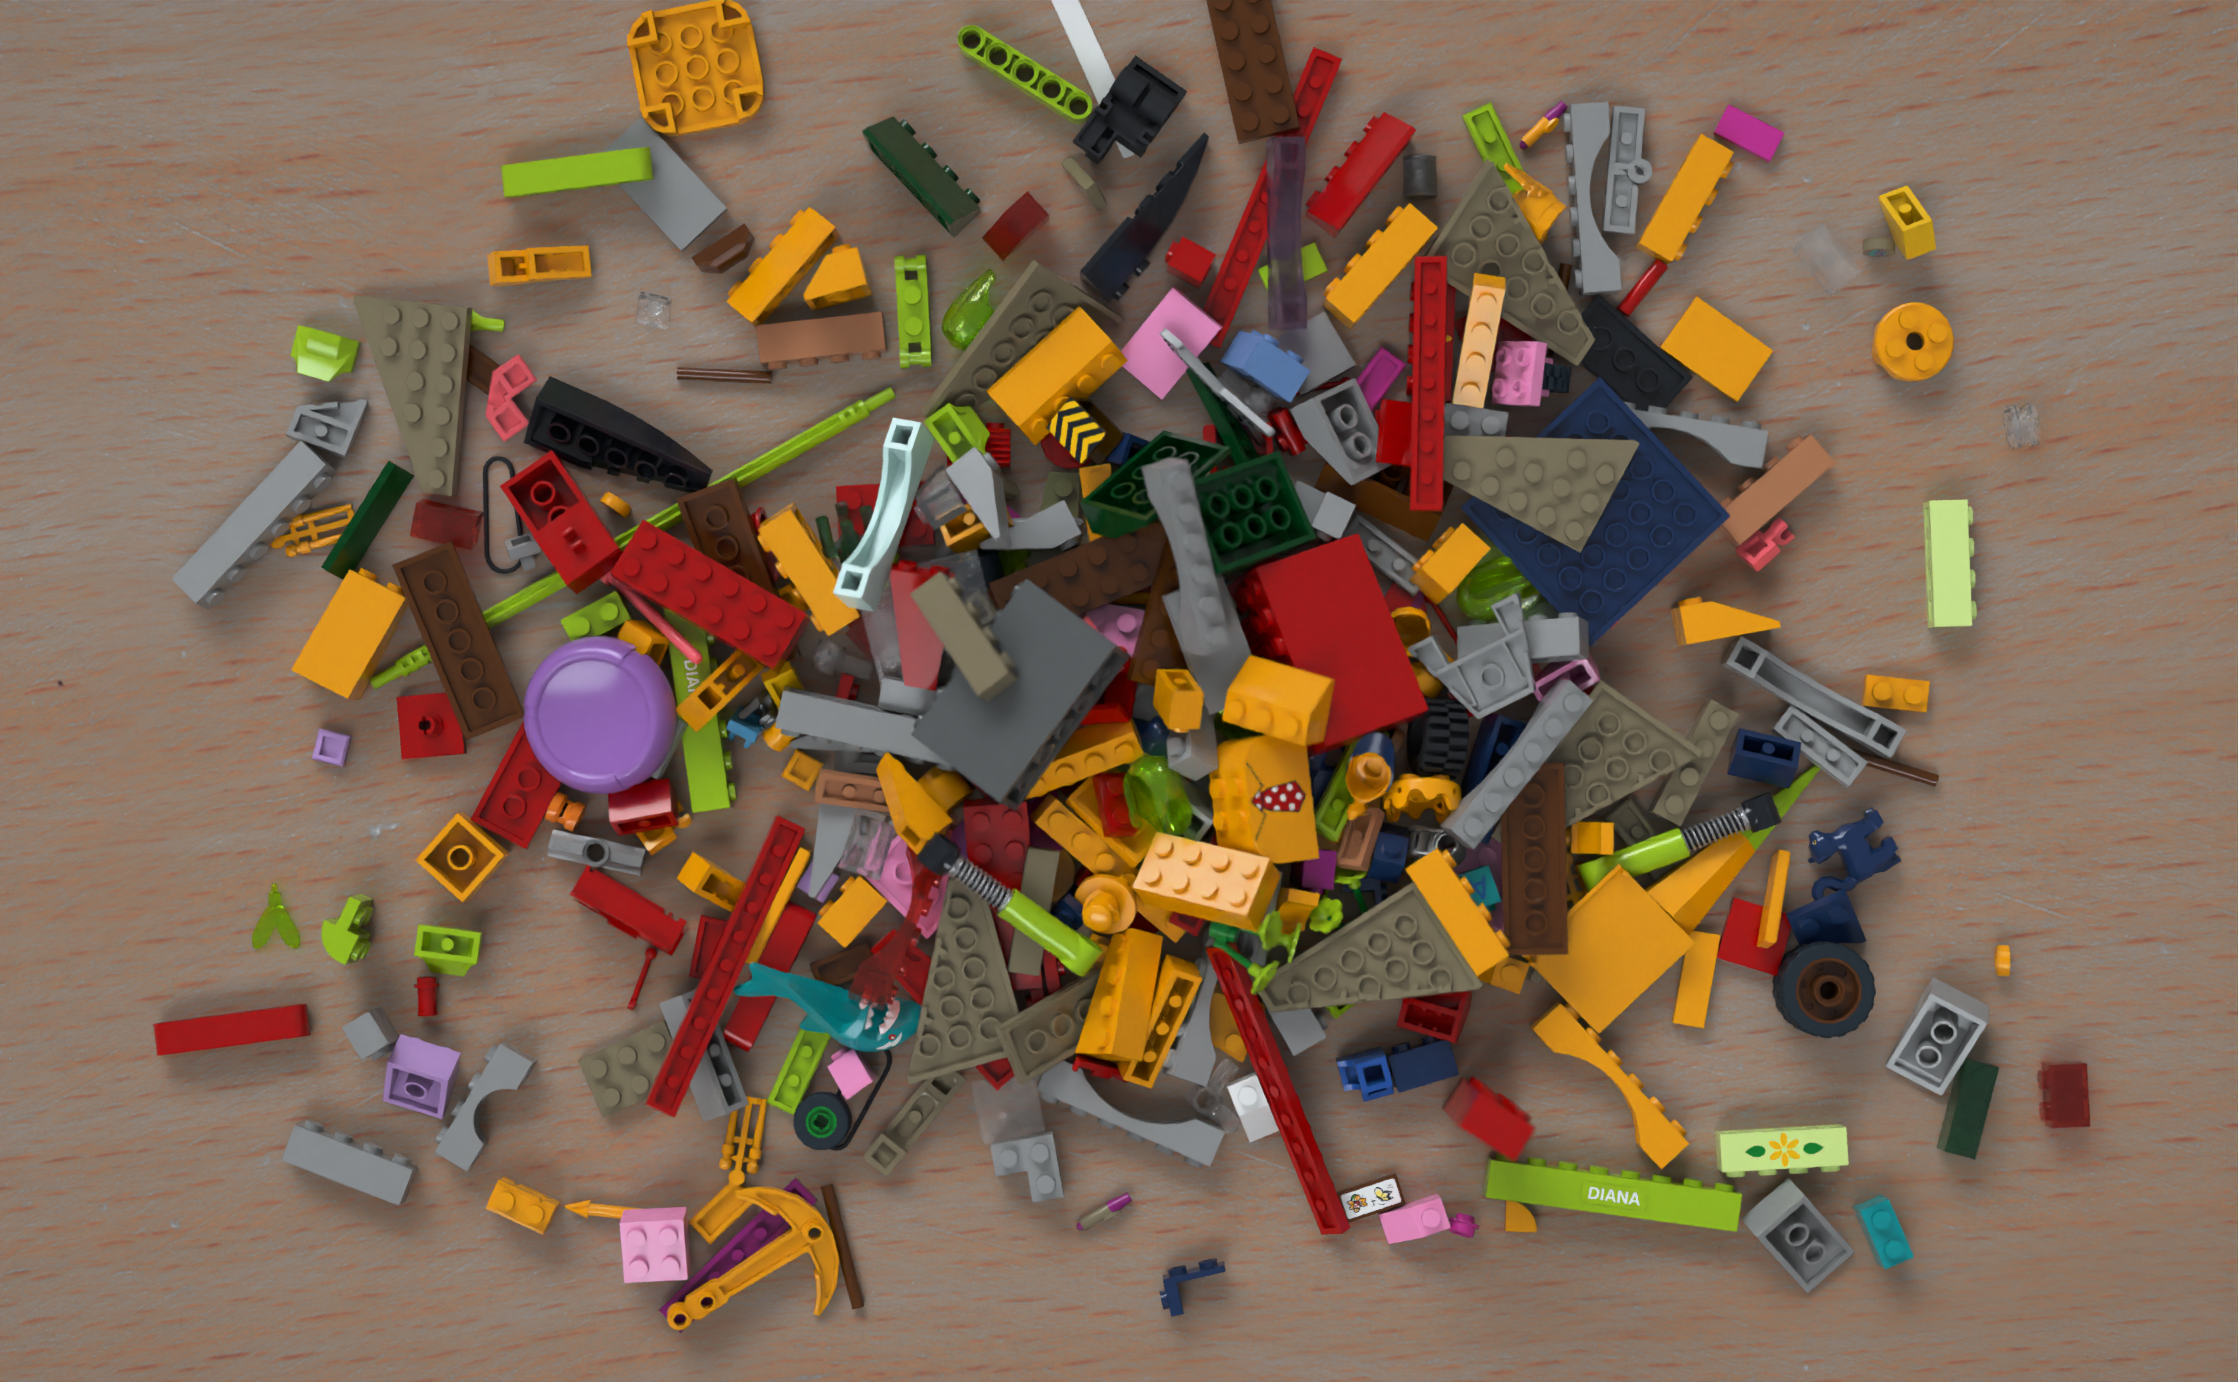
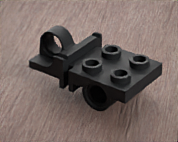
M1135 55L1130 64L1125 66L1118 75L1108 94L1103 97L1100 106L1095 108L1094 113L1075 137L1073 143L1084 150L1085 156L1096 164L1103 160L1115 140L1141 158L1146 152L1148 144H1151L1185 97L1187 91Z

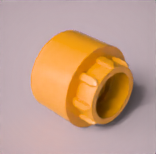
M934 766L917 781L924 786L927 794L947 811L948 815L967 796L974 792V789L956 769L955 771H947Z

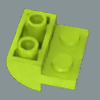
M363 894L349 896L340 917L326 919L323 922L321 930L323 945L333 959L344 965L358 962L359 958L364 959L369 952L372 942L368 941L371 933L360 927L362 924L366 925L374 911V908L370 907L373 901L372 898Z

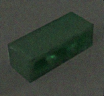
M1965 1058L1955 1074L1936 1148L1952 1154L1976 1159L1999 1067Z

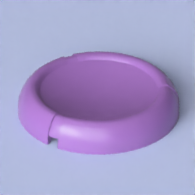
M606 636L584 637L559 647L538 666L530 679L524 698V728L534 755L554 778L573 789L594 794L616 793L628 790L634 784L644 782L656 772L666 759L676 732L677 714L675 699L663 671L649 655H640L635 651L636 646L617 638Z

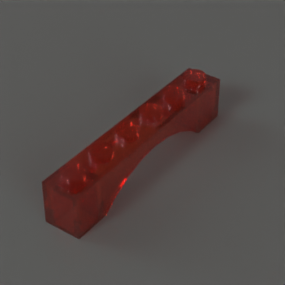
M947 829L944 836L951 840L954 831ZM908 845L905 853L910 866L912 880L911 903L908 913L900 929L889 943L875 955L860 963L848 993L849 999L880 1011H884L886 1003L890 1005L894 1003L899 987L894 986L897 975H905L911 959L905 955L909 945L916 947L922 931L921 928L917 927L921 916L927 918L934 901L928 898L932 887L939 888L943 876L941 877L933 873L920 863L916 858L918 855Z

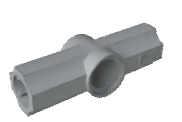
M553 829L549 840L547 856L588 864L591 867H601L641 876L645 865L647 849L612 842L603 838H594ZM596 843L600 844L605 850V855L601 861H595L590 856V848Z

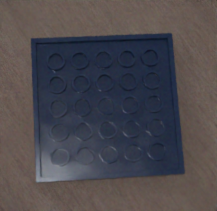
M1601 377L1535 437L1635 440L1640 443L1581 553L1474 496L1460 507L1559 614L1567 612L1577 613L1578 617L1588 622L1589 646H1592L1730 517L1729 513Z

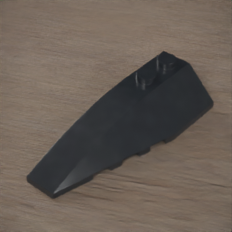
M1203 133L1175 165L1177 168L1173 172L1169 171L1160 180L1155 188L1156 192L1153 195H1147L1140 202L1139 207L1134 212L1135 216L1132 219L1128 216L1080 270V279L1106 302L1110 303L1113 298L1119 301L1130 288L1126 283L1135 274L1137 277H1140L1151 264L1147 259L1168 232L1184 204L1198 173L1209 140V136L1206 133Z
M549 376L535 399L523 443L546 453L552 450L560 459L591 470L594 466L607 469V474L618 477L621 473L637 476V481L648 484L653 480L663 482L666 488L687 493L708 487L713 472L712 469L669 436L626 410Z

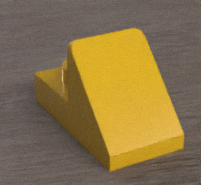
M789 661L784 663L778 674L772 670L760 674L778 709L785 686L805 690L796 668L792 667Z

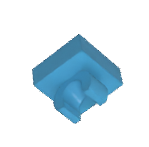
M740 705L731 717L726 729L730 731L729 740L733 741L736 735L746 739L743 747L747 749L751 743H755L765 726L758 722L762 716L755 712H752L747 718L741 719L738 714L743 709V706Z

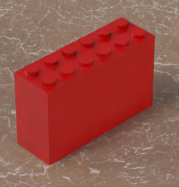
M1358 533L1257 567L1239 583L1241 600L1245 605H1248L1252 615V628L1256 634L1260 635L1263 642L1262 652L1264 658L1335 679L1324 741L1306 746L1308 759L1355 743L1371 732H1385L1410 723L1429 710Z

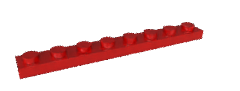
M1415 256L1411 511L1443 512L1447 256Z

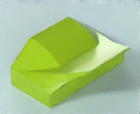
M298 325L290 356L295 359L297 373L331 382L342 373H353L361 343L339 335Z
M948 403L923 421L953 464L974 447L982 454H986L985 445L990 433L971 406L955 407Z
M418 924L414 956L423 959L430 972L464 977L470 967L479 962L483 932L439 925Z

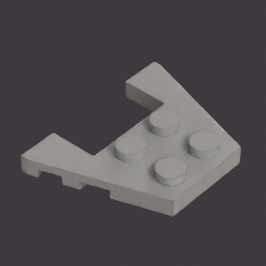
M1519 592L1491 606L1506 634L1505 636L1451 663L1435 634L1407 648L1409 653L1414 658L1417 657L1434 677H1437L1450 689L1449 692L1477 719L1536 690Z

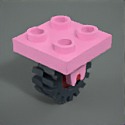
M1499 341L1491 404L1540 407L1541 396L1549 397V393L1554 392L1569 393L1571 367L1553 364V359L1546 358L1547 343L1538 341Z

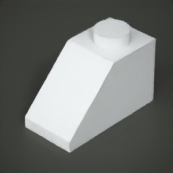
M1255 1072L1226 1084L1249 1142L1279 1131Z

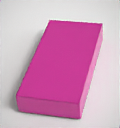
M1728 104L1713 134L1769 162L1784 132Z
M1382 346L1356 380L1371 412L1407 365Z

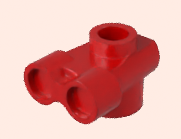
M1280 406L1266 414L1269 421L1272 422V427L1278 433L1274 438L1277 446L1283 453L1288 451L1289 455L1296 456L1306 450L1304 445L1308 442L1304 439L1296 421L1292 422L1293 419L1287 407L1282 408Z

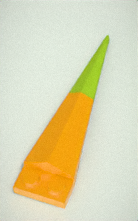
M1815 764L1793 780L1789 788H1783L1773 796L1781 818L1820 770ZM1775 826L1752 833L1751 829L1745 830L1744 833L1740 830L1738 831L1739 834L1733 833V837L1731 834L1728 835V839L1723 837V840H1720L1719 838L1717 843L1714 840L1712 845L1709 843L1707 847L1705 846L1644 890L1690 935Z

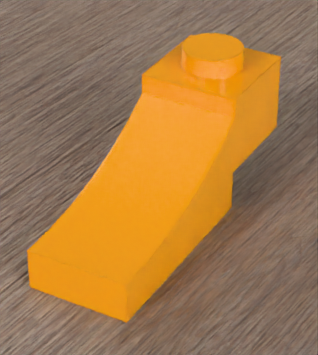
M589 245L493 251L487 255L490 287L592 277Z

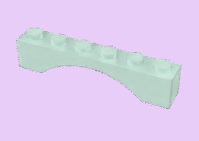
M898 418L892 419L883 445L881 483L872 518L859 545L843 563L833 591L847 607L876 612L935 439L920 422Z

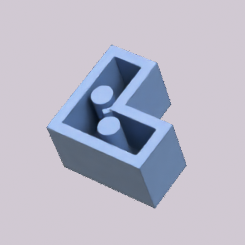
M1239 330L1220 360V363L1243 379L1255 382L1278 399L1291 403L1310 373V370L1302 365L1304 362L1303 358L1290 350L1287 353L1283 352L1278 348L1280 342L1266 333L1262 335L1255 330H1252L1251 333Z

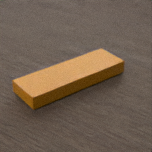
M1779 849L1771 856L1757 947L1768 949L1777 942L1791 857L1790 851Z
M1695 930L1689 935L1695 944L1683 955L1672 1023L1704 1028L1721 935Z

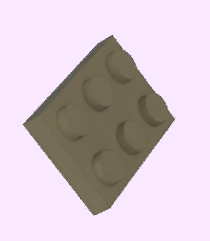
M666 1021L578 1060L603 1118L647 1098L673 1041Z

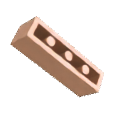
M882 311L756 325L760 363L763 366L768 365V370L786 369L787 363L799 362L800 367L819 365L818 360L831 359V363H845L850 361V356L862 355V360H873L881 358V353L888 352Z
M1811 434L1804 438L1800 435L1795 437L1785 446L1788 450L1785 455L1780 459L1776 455L1762 466V469L1765 471L1756 480L1753 476H1750L1738 487L1740 493L1731 500L1727 496L1719 503L1730 515L1719 526V529L1735 547L1741 545L1836 463Z

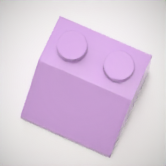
M400 1034L387 1062L383 1101L443 1119L458 1074L461 1053L453 1051L448 1047L437 1046L422 1041L419 1038Z

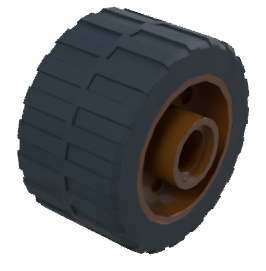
M1828 941L1800 944L1784 955V959L1778 968L1777 976H1773L1772 993L1778 1011L1782 1013L1783 1018L1788 1023L1794 1025V1028L1816 1037H1841L1850 1031L1853 1032L1859 1028L1858 1026L1862 1022H1865L1869 1017L1870 1010L1874 1006V996L1876 995L1875 979L1869 969V965L1860 957V954L1841 944ZM1824 982H1827L1828 991L1825 995L1821 996L1820 987Z

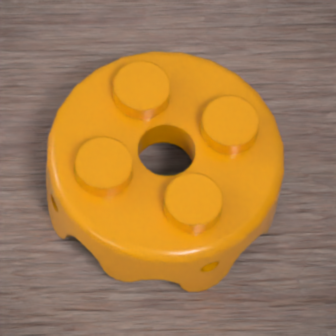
M1918 302L1901 304L1888 311L1876 324L1873 334L1872 357L1893 379L1906 382H1921L1938 374L1950 360L1954 348L1953 331L1947 318L1936 308ZM1910 333H1916L1922 338V346L1919 350H1911L1907 346L1906 338Z
M1402 774L1399 776V780L1392 782L1389 791L1383 795V809L1386 810V817L1390 823L1397 822L1401 812L1406 813L1413 820H1419L1425 810L1432 809L1436 820L1442 824L1452 810L1458 809L1459 802L1462 800V789L1459 784L1450 781V776L1448 775L1418 778L1416 774Z

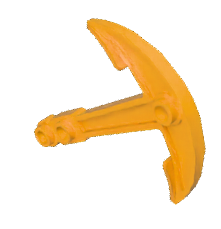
M764 1186L736 1190V1198L756 1204L774 1216L779 1213L791 1228L721 1277L709 1280L686 1295L684 1302H676L667 1310L669 1326L675 1330H684L691 1325L693 1319L700 1320L727 1303L729 1297L800 1255L809 1253L816 1267L813 1269L816 1286L813 1314L820 1316L833 1296L837 1285L839 1255L834 1235L828 1222L818 1209L797 1194L775 1187ZM812 1228L820 1230L819 1235L816 1237H812L808 1233ZM704 1297H710L713 1301L710 1305L705 1306L701 1303V1300ZM682 1314L686 1319L682 1323H677L674 1321L676 1315Z

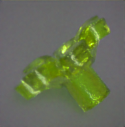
M1031 550L998 551L1005 576L1015 573V568L1019 571L1027 568L1028 565L1023 559L1031 556Z

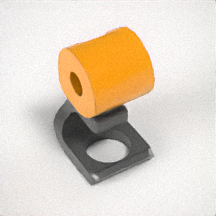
M764 689L746 704L738 715L741 719H745L752 712H759L762 717L758 722L765 726V730L762 733L763 739L773 750L781 752L791 744V741L798 737L784 735L781 733V729L775 728L778 716L775 713L777 708L768 690Z

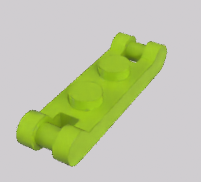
M926 254L906 259L904 255L894 256L900 368H910V365L922 364V367H932ZM917 270V280H906L905 271ZM921 343V352L909 351V344Z

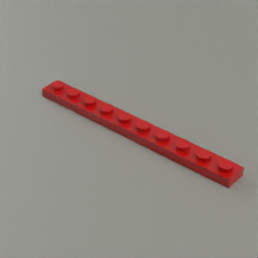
M1315 47L1311 51L1293 94L1300 130L1276 135L1203 307V311L1222 326V329L1208 344L1217 349H1221L1342 62L1341 58Z
M778 815L775 816L645 1100V1106L675 1118L806 830L805 828Z
M1230 941L1229 943H1227L1230 947H1232L1234 950L1240 953L1236 943H1232ZM1212 944L1205 949L1321 1235L1343 1234L1351 1228L1346 1218L1345 1210L1340 1203L1334 1183L1323 1161L1322 1153L1317 1146L1311 1126L1306 1119L1299 1096L1294 1089L1288 1069L1277 1047L1276 1039L1265 1017V1012L1260 1005L1257 995L1251 993L1253 982L1245 966L1224 950Z

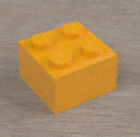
M1461 523L1456 529L1450 526L1431 545L1435 551L1433 552L1429 549L1412 566L1411 569L1415 573L1409 581L1413 585L1416 584L1424 595L1435 605H1438L1457 587L1491 548L1465 524Z
M464 812L457 813L415 860L461 902L469 901L510 855L505 848L477 823L470 820L471 818Z

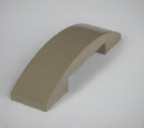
M958 1071L925 1080L863 1155V1158L887 1177L967 1079Z

